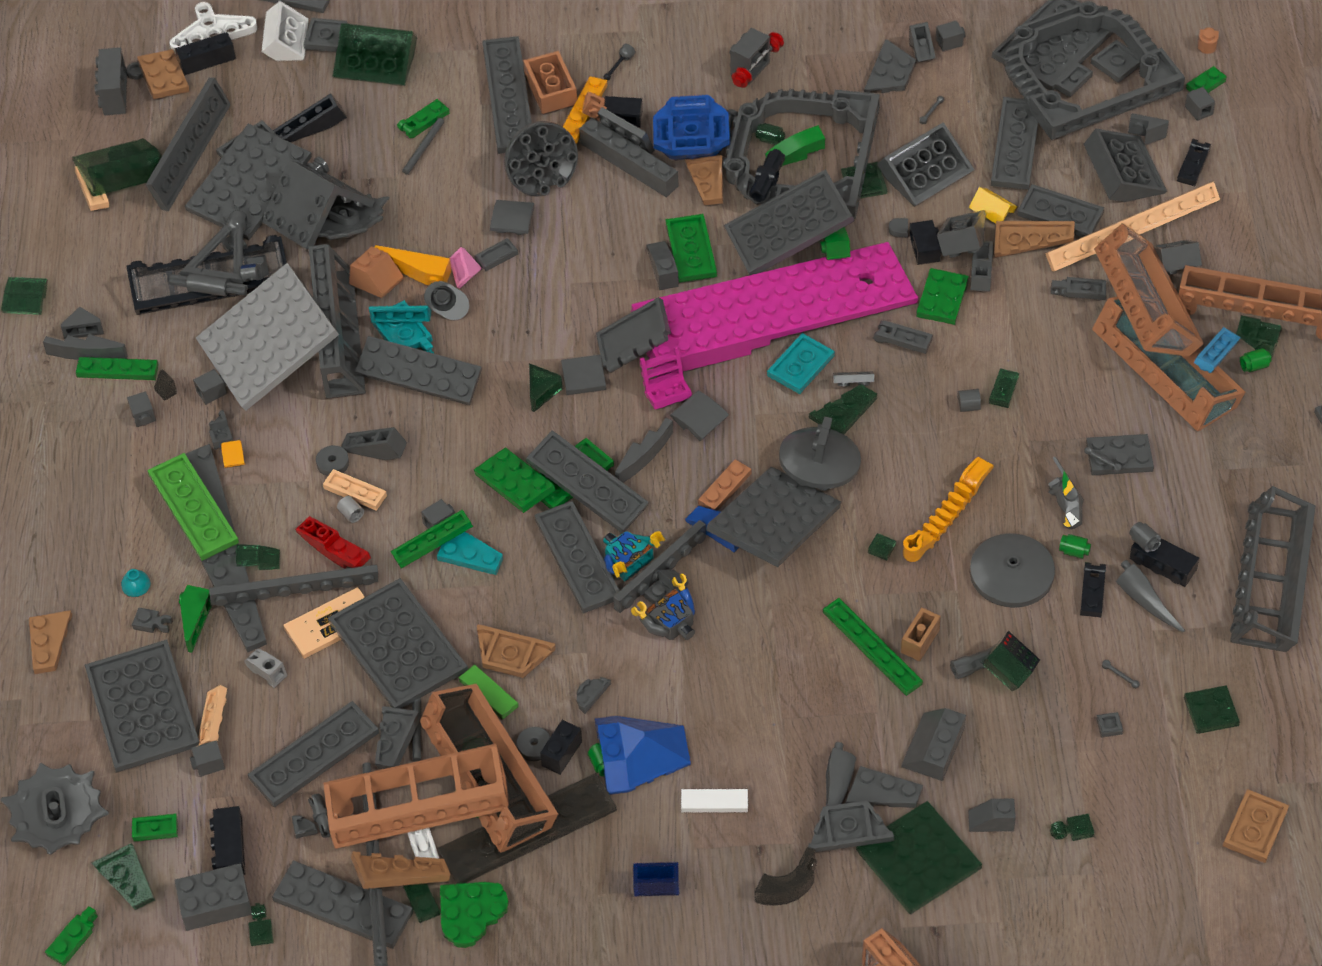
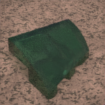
M1241 315L1236 335L1241 337L1254 350L1264 348L1266 351H1269L1272 358L1282 326Z

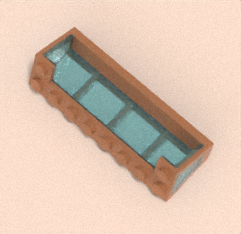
M1138 291L1142 300H1148L1140 291ZM1118 296L1107 299L1092 330L1196 431L1202 430L1238 407L1246 392L1219 366L1212 373L1201 370L1194 363L1196 357L1202 352L1200 348L1189 357L1144 350ZM1145 305L1154 322L1160 317L1154 306ZM1168 332L1152 346L1176 350Z

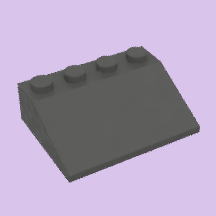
M944 122L887 155L877 164L887 181L914 207L974 171V168Z
M1095 128L1085 141L1084 146L1109 200L1127 202L1167 192L1141 136Z

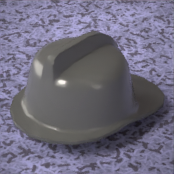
M436 281L431 283L425 290L424 300L426 305L449 320H459L468 313L469 300L467 296L451 284L444 281Z

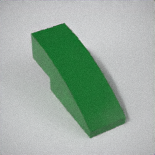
M819 125L792 135L769 151L778 149L785 154V161L782 165L784 166L807 159L808 153L825 149V137Z

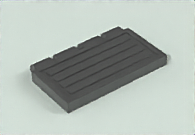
M658 297L596 333L603 367L607 368L610 373L622 367L623 364L626 365L638 358V355L642 356L654 349V346L658 347L668 341V335L671 332L664 302L661 298Z

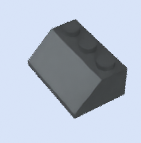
M947 708L923 713L901 767L943 781L964 732L966 715Z

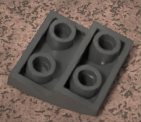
M496 200L490 231H496L497 233L511 232L517 235L528 234L531 227V217L534 212V203Z
M698 390L670 416L683 430L687 428L701 441L722 423L729 414L714 400Z

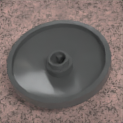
M1001 534L987 539L975 550L970 564L971 581L978 593L996 605L1011 608L1029 606L1041 600L1051 589L1055 575V565L1049 551L1037 540L1021 534Z

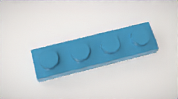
M1223 327L1196 357L1194 363L1201 370L1212 373L1235 347L1241 337Z

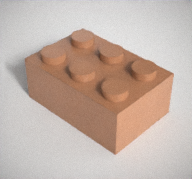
M559 51L523 60L526 80L542 114L575 105L577 89Z

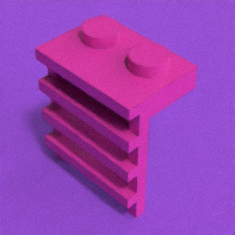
M678 346L674 347L673 352L646 361L644 357L640 358L645 395L655 410L684 401L692 396L690 388L684 381ZM675 359H676V361H674V362H671V363H668V364H665V365H662V366H659V367H656V368L647 370L648 368H651V367H654V366H657V365H660V364H663V363H666V362H669V361H672V360H675ZM677 369V371L648 380L649 378Z

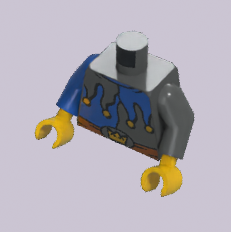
M680 574L681 584L677 582L675 577L672 578V584L679 588L678 591L674 589L649 608L646 607L644 602L640 601L637 603L640 611L636 607L631 609V613L634 616L641 617L640 621L650 634L666 637L669 640H673L680 634L686 640H689L695 634V630L691 627L694 624V602L688 587L684 586L687 580L684 574Z

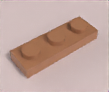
M735 459L698 499V504L702 507L718 511L752 474V469Z

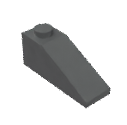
M666 242L647 244L646 248L659 290L679 287L676 263Z
M395 427L347 433L341 447L347 453L381 460L401 458L407 442Z

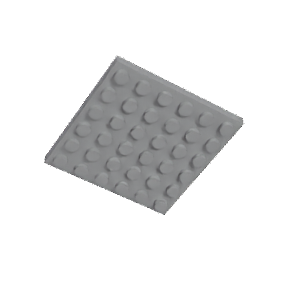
M286 263L199 334L196 339L240 406L246 411L335 339L339 333L291 266Z

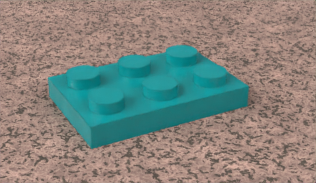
M802 333L768 369L767 376L794 392L801 394L835 356V351Z

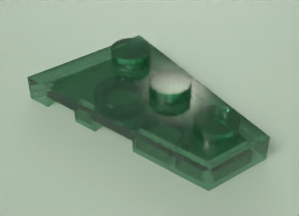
M859 385L841 395V398L833 403H826L824 408L810 412L809 419L822 424L824 416L832 418L831 429L845 434L876 401L877 393L863 385Z

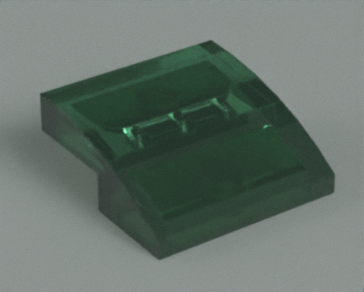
M8 277L1 311L3 313L41 315L43 298H46L48 280L42 278Z

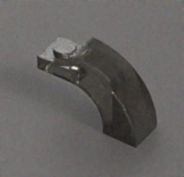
M807 847L798 866L787 875L771 876L764 873L755 889V902L763 905L778 906L796 901L805 895L814 884V870L817 865L815 850Z

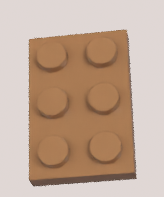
M173 49L137 57V62L153 99L189 92V85Z
M1247 789L1224 840L1223 847L1266 863L1288 812L1289 805Z

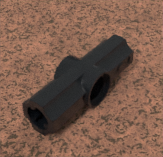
M774 149L769 151L763 165H759L757 168L755 181L749 191V197L756 202L761 203V201H765L771 187L776 186L778 182L779 171L785 161V154L780 150Z

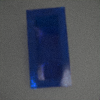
M678 862L633 863L634 896L679 895Z

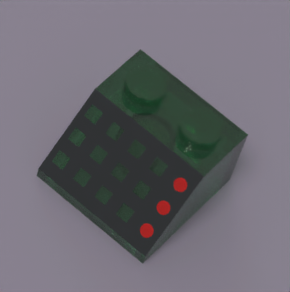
M1007 631L980 663L1011 691H1014L1032 674L1040 659L1010 631Z

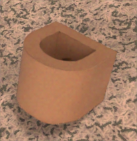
M1211 27L1200 29L1199 51L1205 54L1215 52L1219 31H1215Z

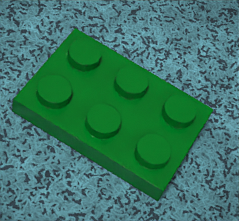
M930 268L916 317L955 325L969 276Z

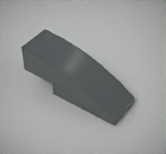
M984 241L981 249L973 253L970 290L990 292L993 241Z

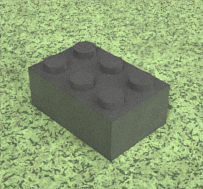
M121 47L99 49V57L95 58L96 67L98 68L95 71V79L98 84L94 86L95 94L99 95L98 106L102 108L104 115L126 114L127 72Z
M241 863L174 880L186 931L253 915Z

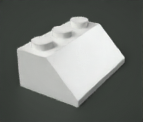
M281 1L276 3L266 12L261 52L276 61L303 60L305 56L304 41L309 19Z

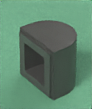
M979 389L958 391L957 397L960 412L981 410Z

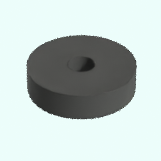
M335 445L321 449L316 456L319 472L326 476H329L333 469L344 473L349 466L346 450Z
M527 728L517 738V749L524 759L539 761L541 760L540 752L551 736L543 728Z

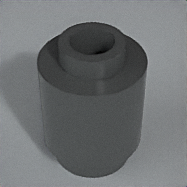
M1137 522L1130 529L1129 534L1132 540L1146 552L1155 551L1160 546L1161 536L1146 523Z

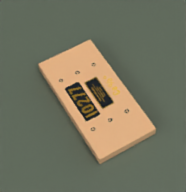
M357 587L284 624V629L305 659L341 640L329 624L328 617L365 597Z

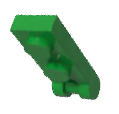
M436 99L406 120H400L397 128L402 132L405 131L406 136L412 139L434 125L438 118L443 119L449 115V108Z

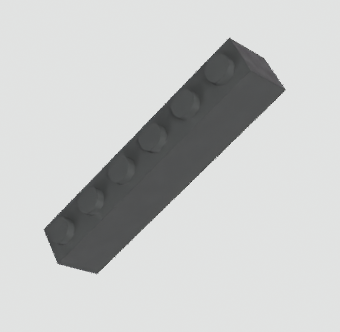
M589 119L579 128L581 145L661 195L668 197L679 187L678 171L595 119Z

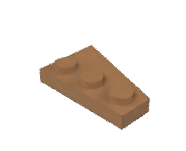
M723 156L685 159L703 204L723 203Z
M71 610L29 617L34 674L56 671L62 652L63 640L68 632V623L72 618Z

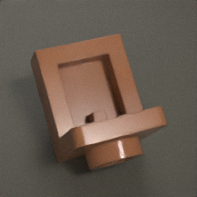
M588 92L585 95L582 113L599 120L598 111L601 107L607 109L604 106L605 98Z

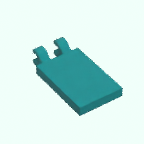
M404 300V301H401V302H399V303H397V304H395V305H393V306H409V305H408V304L406 303V301ZM371 321L384 340L415 349L421 347L423 351L435 354L432 351V335L422 322Z

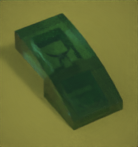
M240 544L236 548L237 566L258 565L259 570L280 569V550L261 545Z

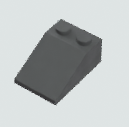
M985 210L947 218L937 234L943 257H957L963 252L968 251L971 254L981 249L984 244Z

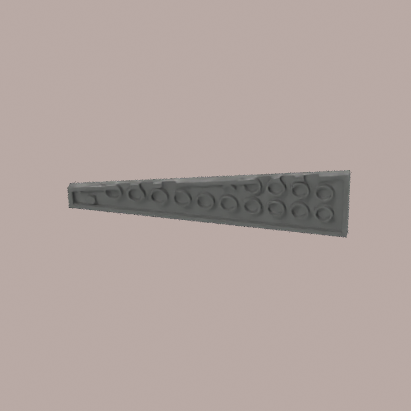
M210 444L186 453L185 455L235 533ZM239 544L201 561L214 587L249 582ZM255 599L244 603L233 602L223 605L247 652L267 645Z

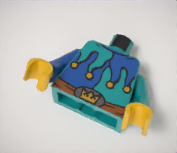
M627 531L619 537L608 533L603 539V542L607 545L605 548L606 556L604 557L607 571L614 574L616 578L621 577L624 582L654 559L653 546L658 548L660 546L659 542L665 541L662 533L657 531L651 534V536L631 534Z

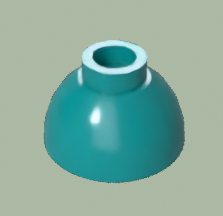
M137 569L129 570L123 576L121 582L123 592L131 597L145 594L151 585L148 575Z

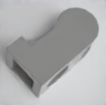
M257 648L245 660L247 667L253 673L267 680L268 684L273 688L287 676L283 662Z

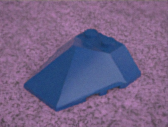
M621 716L595 718L597 738L600 741L607 795L633 791L636 786L646 782L647 784L651 783L661 775H669L691 765L683 725Z

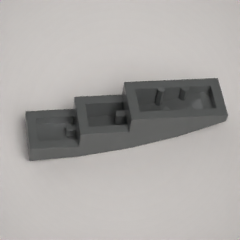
M90 334L86 340L67 335L64 341L48 336L43 341L47 355L79 360V357L127 359L128 357L125 344Z
M665 418L657 432L649 430L641 444L635 442L631 444L615 471L617 479L624 483L636 475L659 453L673 434V420Z

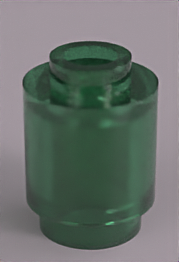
M768 123L759 124L756 130V138L761 142L777 145L785 139V132L779 126Z

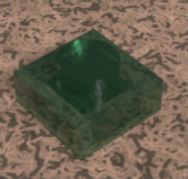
M877 533L868 548V553L887 561L896 546V541Z

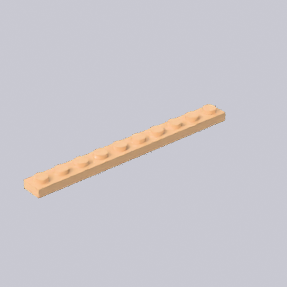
M1209 182L1045 253L1051 270L1057 271L1096 254L1094 248L1121 223H1124L1140 235L1220 200L1214 182ZM1128 234L1127 240L1133 238V236Z

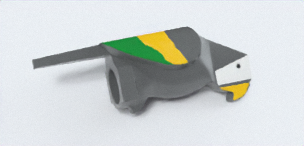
M1053 457L1063 476L1057 477L1048 483L1049 493L1056 496L1059 507L1066 513L1063 525L1068 529H1075L1082 525V505L1084 499L1057 458Z

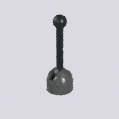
M623 44L620 48V58L612 69L604 74L605 80L611 79L612 73L623 59L629 60L634 56L635 49L631 45Z

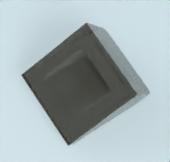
M162 369L159 372L154 390L163 400H167L177 394L174 380Z

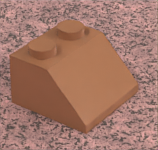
M372 246L350 265L349 284L380 298H383L403 280L402 273L389 254Z

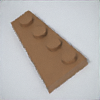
M996 221L994 256L997 258L1070 243L1074 241L1075 221Z

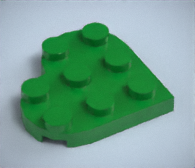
M491 882L440 885L441 927L444 938H447L455 947L467 948L476 945V942L483 935L485 936L487 926L498 923V920L508 912L509 902L503 886L500 883Z

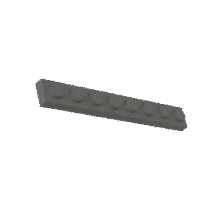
M376 564L209 588L211 606H223L227 603H244L254 599L265 600L275 596L286 597L290 594H308L311 591H329L332 588H350L353 585L360 584L371 585L374 582H378V567Z

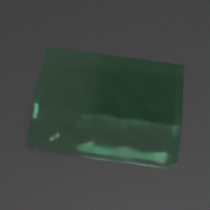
M341 23L332 77L405 86L415 54L417 37L413 31Z
M143 138L73 156L72 160L94 197L147 183L162 156L156 147Z

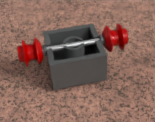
M751 27L741 36L736 44L732 45L729 52L732 81L735 86L745 88L747 84L750 85L770 63V51L777 53L784 46L783 37L779 33L771 32L769 35H766Z

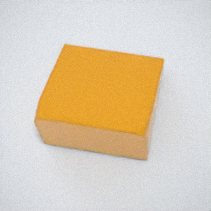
M240 440L221 443L224 468L245 465L243 447Z

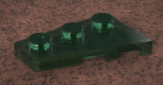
M132 843L92 862L93 866L134 910L155 901L150 884Z

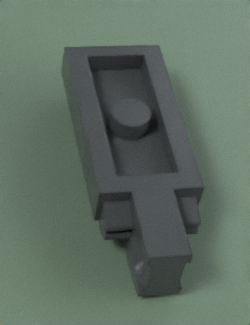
M1067 277V279L1062 281L1052 280L1051 294L1063 297L1105 300L1106 280Z

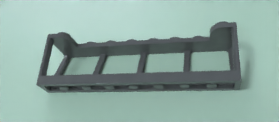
M329 244L308 246L313 298L339 333L335 339L319 351L320 370L326 398L365 394L364 376L357 375L355 372L362 353L355 287L349 284L350 266ZM335 260L345 269L344 271H336ZM342 373L344 378L328 381L327 375Z
M1274 486L1263 492L1248 507L1249 517L1245 525L1247 531L1243 541L1244 551L1240 559L1242 565L1238 575L1239 585L1235 593L1237 599L1233 609L1234 619L1230 628V642L1287 652L1298 643L1316 505ZM1276 494L1301 507L1293 511L1270 506ZM1263 513L1292 518L1289 542L1259 537ZM1258 544L1286 548L1288 550L1284 576L1254 571ZM1253 578L1283 583L1280 611L1250 606ZM1258 614L1277 617V631L1257 623ZM1252 628H1257L1275 636L1276 640L1275 643L1241 637Z

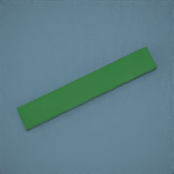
M840 598L823 608V613L905 696L923 685V680Z

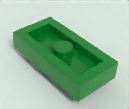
M1213 66L1188 82L1186 89L1190 92L1203 87L1209 93L1226 82L1227 76Z
M177 814L132 818L133 842L178 837Z

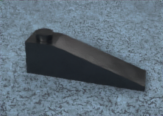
M330 93L273 131L281 139L291 143L332 128L346 119L347 116L339 102Z

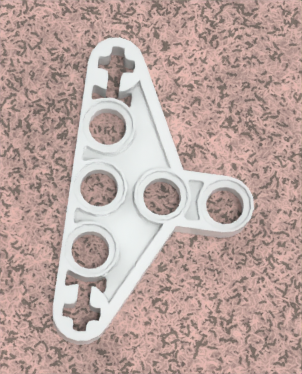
M201 2L195 7L198 20L170 40V48L176 54L175 48L186 45L185 40H188V44L193 43V39L198 38L202 40L209 38L211 34H221L231 28L236 29L234 32H228L231 40L253 34L257 31L256 19L251 16L216 15L209 3ZM203 9H207V10H208V11L205 12V13H200V12H199V11H201V10H203ZM208 21H212V22H213L211 25H205V24H204V23H206V22H208Z

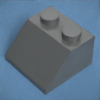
M1182 240L1153 246L1168 275L1176 274L1177 270L1184 269L1185 265L1192 267L1202 265L1199 242Z

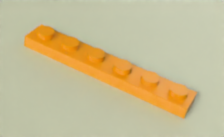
M589 77L563 125V128L572 135L576 144L580 138L579 128L591 118L582 113L585 95L591 92L602 97L607 87V80Z

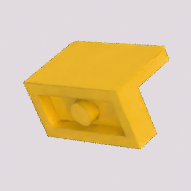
M982 187L978 188L969 206L975 212L985 210V218L994 223L996 221H1004L1008 212L1014 213L1018 207L991 190Z

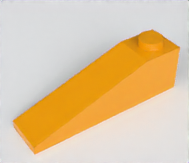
M378 245L374 247L388 253L401 273L429 286L436 281L448 282L451 274L450 258Z

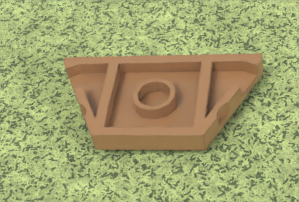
M477 625L482 665L486 669L524 678L556 649L555 643Z

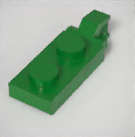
M88 906L81 916L77 914L45 951L46 956L65 966L93 933V922L98 917L96 910Z

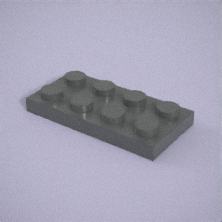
M1031 184L1018 209L1017 216L1032 221H1075L1074 234L1084 237L1095 231L1104 213V207Z

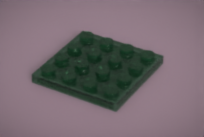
M928 801L886 826L894 834L895 841L856 846V851L910 915L982 869V863Z

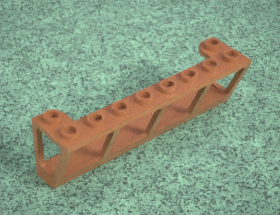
M1185 265L1178 295L1189 315H1193L1196 312L1198 304L1266 318L1317 326L1316 336L1322 340V311L1303 307L1322 309V290ZM1186 285L1197 286V287L1208 288V289H1214V290H1218V291H1210V290H1205V289L1193 288V287H1188V286H1186ZM1223 291H1225V292H1230V293L1241 294V295L1252 296V297H1258V298H1257V299H1254V298H1249V297H1243V296H1238V295H1232V294L1223 293ZM1263 299H1269V300H1274V301H1280V302H1285V303H1291V304H1296V305H1298V306L1287 305V304H1282V303H1276V302H1271V301H1265V300H1263Z
M497 743L324 782L329 831L335 849L500 812L506 806L509 809L507 779ZM480 769L484 781L490 783L463 790L460 773ZM454 775L455 792L422 800L418 799L416 783ZM410 785L412 793L411 802L378 810L375 809L373 793ZM367 794L369 810L364 813L351 815L354 811L352 797Z

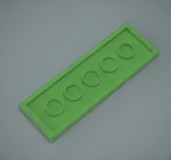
M185 453L147 470L149 477L201 561L239 543L238 537Z

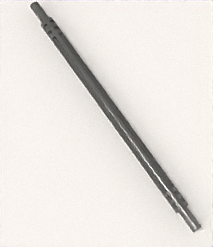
M368 762L363 763V774L372 772L371 764ZM373 793L374 806L376 809V795L375 793ZM366 794L362 795L364 812L369 810ZM379 839L366 842L367 856H371V853L380 854ZM382 887L370 888L374 966H388Z

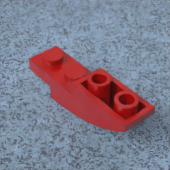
M311 516L295 529L312 547L344 569L346 567H362L371 558L368 551L343 539L337 530Z

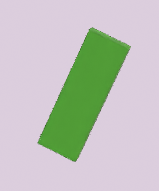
M475 664L459 677V681L464 686L477 684L493 711L502 720L519 707L517 701Z

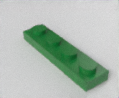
M79 357L76 376L77 378L156 380L159 364L158 360Z
M462 509L390 552L402 569L472 528L473 525Z

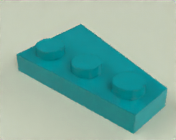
M463 532L441 545L437 554V560L497 575L503 561V554L469 533Z

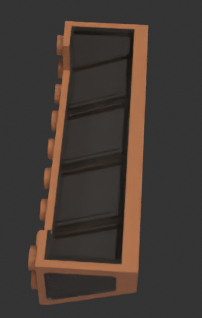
M472 684L432 692L420 722L440 756L497 743L507 779L509 806L503 807L500 812L478 817L499 852H505L551 829L558 816V812L478 685ZM480 769L460 773L463 790L490 784L484 781Z

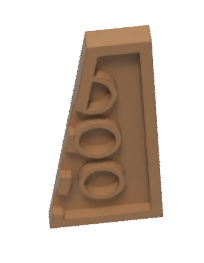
M352 851L351 859L363 889L444 882L450 879L451 874L444 859L415 857L414 860H409L402 855H394V858L381 857V854L371 853V856H362L361 852Z

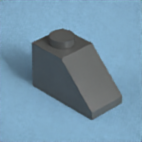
M1014 798L990 799L968 810L969 832L1014 831L1016 819Z

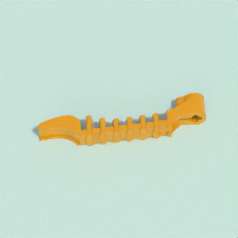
M977 457L968 465L962 473L959 482H955L954 492L948 493V500H943L941 508L935 510V516L931 515L929 523L923 524V531L917 530L916 533L904 539L903 556L907 561L916 562L928 549H933L936 541L940 540V536L943 533L945 534L947 528L953 524V520L958 518L959 513L965 509L966 504L970 503L971 498L976 495L981 483L994 468L993 464Z

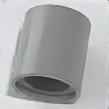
M351 496L343 497L337 505V509L351 523L360 520L364 514V509Z

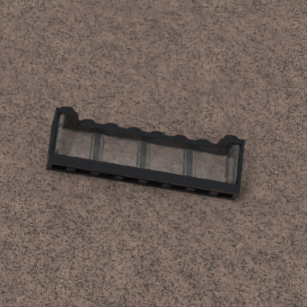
M267 236L262 246L254 244L243 249V265H247L248 257L265 255L269 272L261 280L243 282L244 285H248L247 294L251 293L287 263L281 236ZM234 248L225 253L212 252L197 268L233 273ZM195 256L190 257L188 260L175 259L167 264L161 262L154 263L151 267H147V264L142 263V261H134L130 265H126L136 315L240 295L228 293L227 296L188 291L187 287L169 285L170 274L180 275L179 272Z

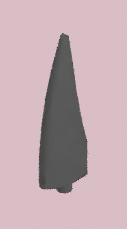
M1128 560L1123 561L1121 566L1125 571L1119 576L1116 583L1149 613L1173 628L1185 632L1183 627L1163 605L1142 571L1135 563L1131 565Z
M841 742L835 743L828 760L826 770V806L842 804L855 768L856 757L844 751V744Z

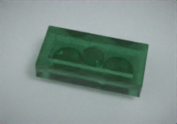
M1000 368L989 398V404L1009 408L1019 379V373Z
M427 883L402 885L419 923L440 915L439 908Z

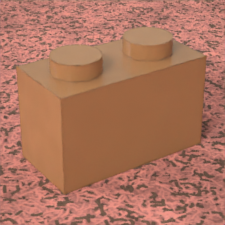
M921 607L902 637L901 653L921 661L940 630L941 616Z

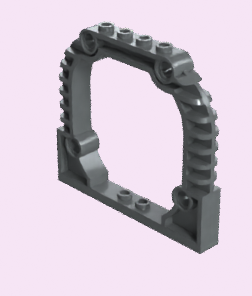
M1092 1L1075 4L1019 25L1014 30V38L1009 43L1004 56V68L1008 78L1029 104V111L1051 140L1182 91L1185 76L1163 48H1157L1156 44L1151 41L1145 30L1140 27L1137 21L1133 20L1132 16L1123 14L1118 9L1108 10L1107 6H1097ZM1104 28L1118 35L1139 60V74L1145 79L1143 87L1082 110L1078 104L1061 100V95L1057 91H1047L1026 64L1024 56L1033 53L1038 43L1076 29L1093 31Z
M779 89L778 92L772 94L771 92L766 93L765 97L759 100L756 98L752 103H744L739 108L738 116H734L733 127L735 128L730 132L731 144L727 146L726 154L728 156L727 158L724 157L723 169H726V180L728 183L735 185L737 191L739 190L744 198L753 201L757 205L758 203L763 204L791 189L795 185L776 184V186L771 187L765 201H761V203L749 197V191L755 181V177L751 175L750 162L747 158L752 134L763 127L767 117L778 113L793 112L831 116L834 122L838 124L849 123L859 133H863L862 142H858L857 147L859 156H855L854 167H856L854 177L846 176L834 182L850 213L856 219L880 109V94L835 90L834 95L828 94V92L821 94L816 91L810 93L805 92V90L794 91V89H790L789 91H783V89Z

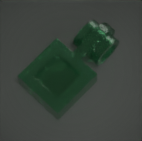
M1089 814L1068 817L1066 820L1067 825L1062 821L1051 824L1050 833L1056 840L1065 838L1067 834L1071 835L1072 841L1091 838L1095 834Z
M255 903V906H251L253 920L257 919V921L248 922L251 947L274 943L271 919H262L267 917L265 904Z

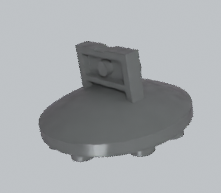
M538 121L528 124L512 137L507 146L504 158L507 177L519 191L530 196H545L550 192L549 186L557 185L560 188L564 187L573 176L578 161L577 146L572 135L565 128L554 122Z
M824 416L823 423L818 424V427L796 430L790 433L781 443L779 450L780 465L785 473L801 486H809L826 491L830 488L840 487L849 483L859 472L861 464L860 451L850 438L831 429L832 418Z

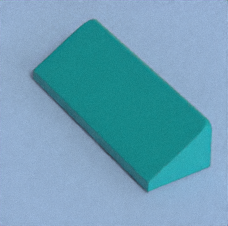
M369 306L372 322H429L431 320L432 312L428 306Z

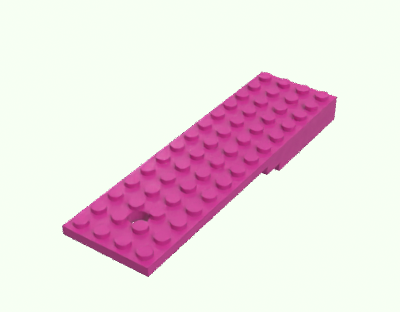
M889 242L852 250L850 251V257L832 260H827L826 257L659 297L664 302L671 333L668 335V341L658 347L654 346V349L646 354L648 359H652L673 352L674 347L678 346L682 370L687 371L751 355L752 349L770 345L771 339L918 303V296ZM861 279H869V280L873 281V283H872V284H867L865 281H860V280H861ZM654 299L632 304L631 313ZM675 359V360H672V361H669V362H666V363H663V364H660V365H657V366H654L653 368H656V367H659V366H662V365H665V364L674 362V361H676V359ZM677 369L658 375L657 377L677 371Z

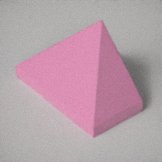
M462 247L450 257L451 269L456 286L459 289L482 269Z

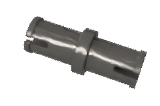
M314 794L311 796L312 798H308L313 810L314 822H317L323 838L331 837L327 809L325 808L321 794Z

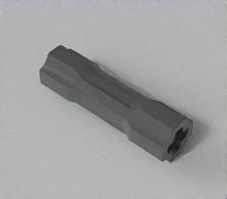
M998 643L984 651L950 661V667L955 678L960 679L973 674L977 670L996 663H1004L1016 657L1001 643Z

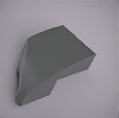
M224 410L218 413L219 417L215 421L209 423V434L214 449L221 448V443L233 441Z

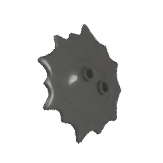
M367 194L366 196L375 200L373 207L364 205L362 208L355 205L353 200L349 203L340 199V196H336L318 237H327L329 240L367 232L369 228L383 220L381 215L384 210L382 208L390 197L372 198L371 194Z
M39 763L36 773L31 778L18 781V791L14 795L0 799L10 810L11 819L9 824L16 829V833L11 838V841L26 842L32 848H44L49 855L66 845H79L81 836L84 833L90 832L93 824L98 819L109 814V811L100 805L101 791L92 786L95 772L90 771L80 775L74 772L71 764L62 768L51 769L43 763Z

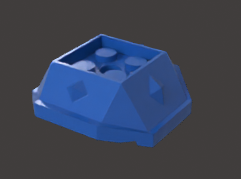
M710 95L671 97L666 102V105L653 116L654 149L663 152L671 160L716 156L724 147L730 145L729 112L717 104Z

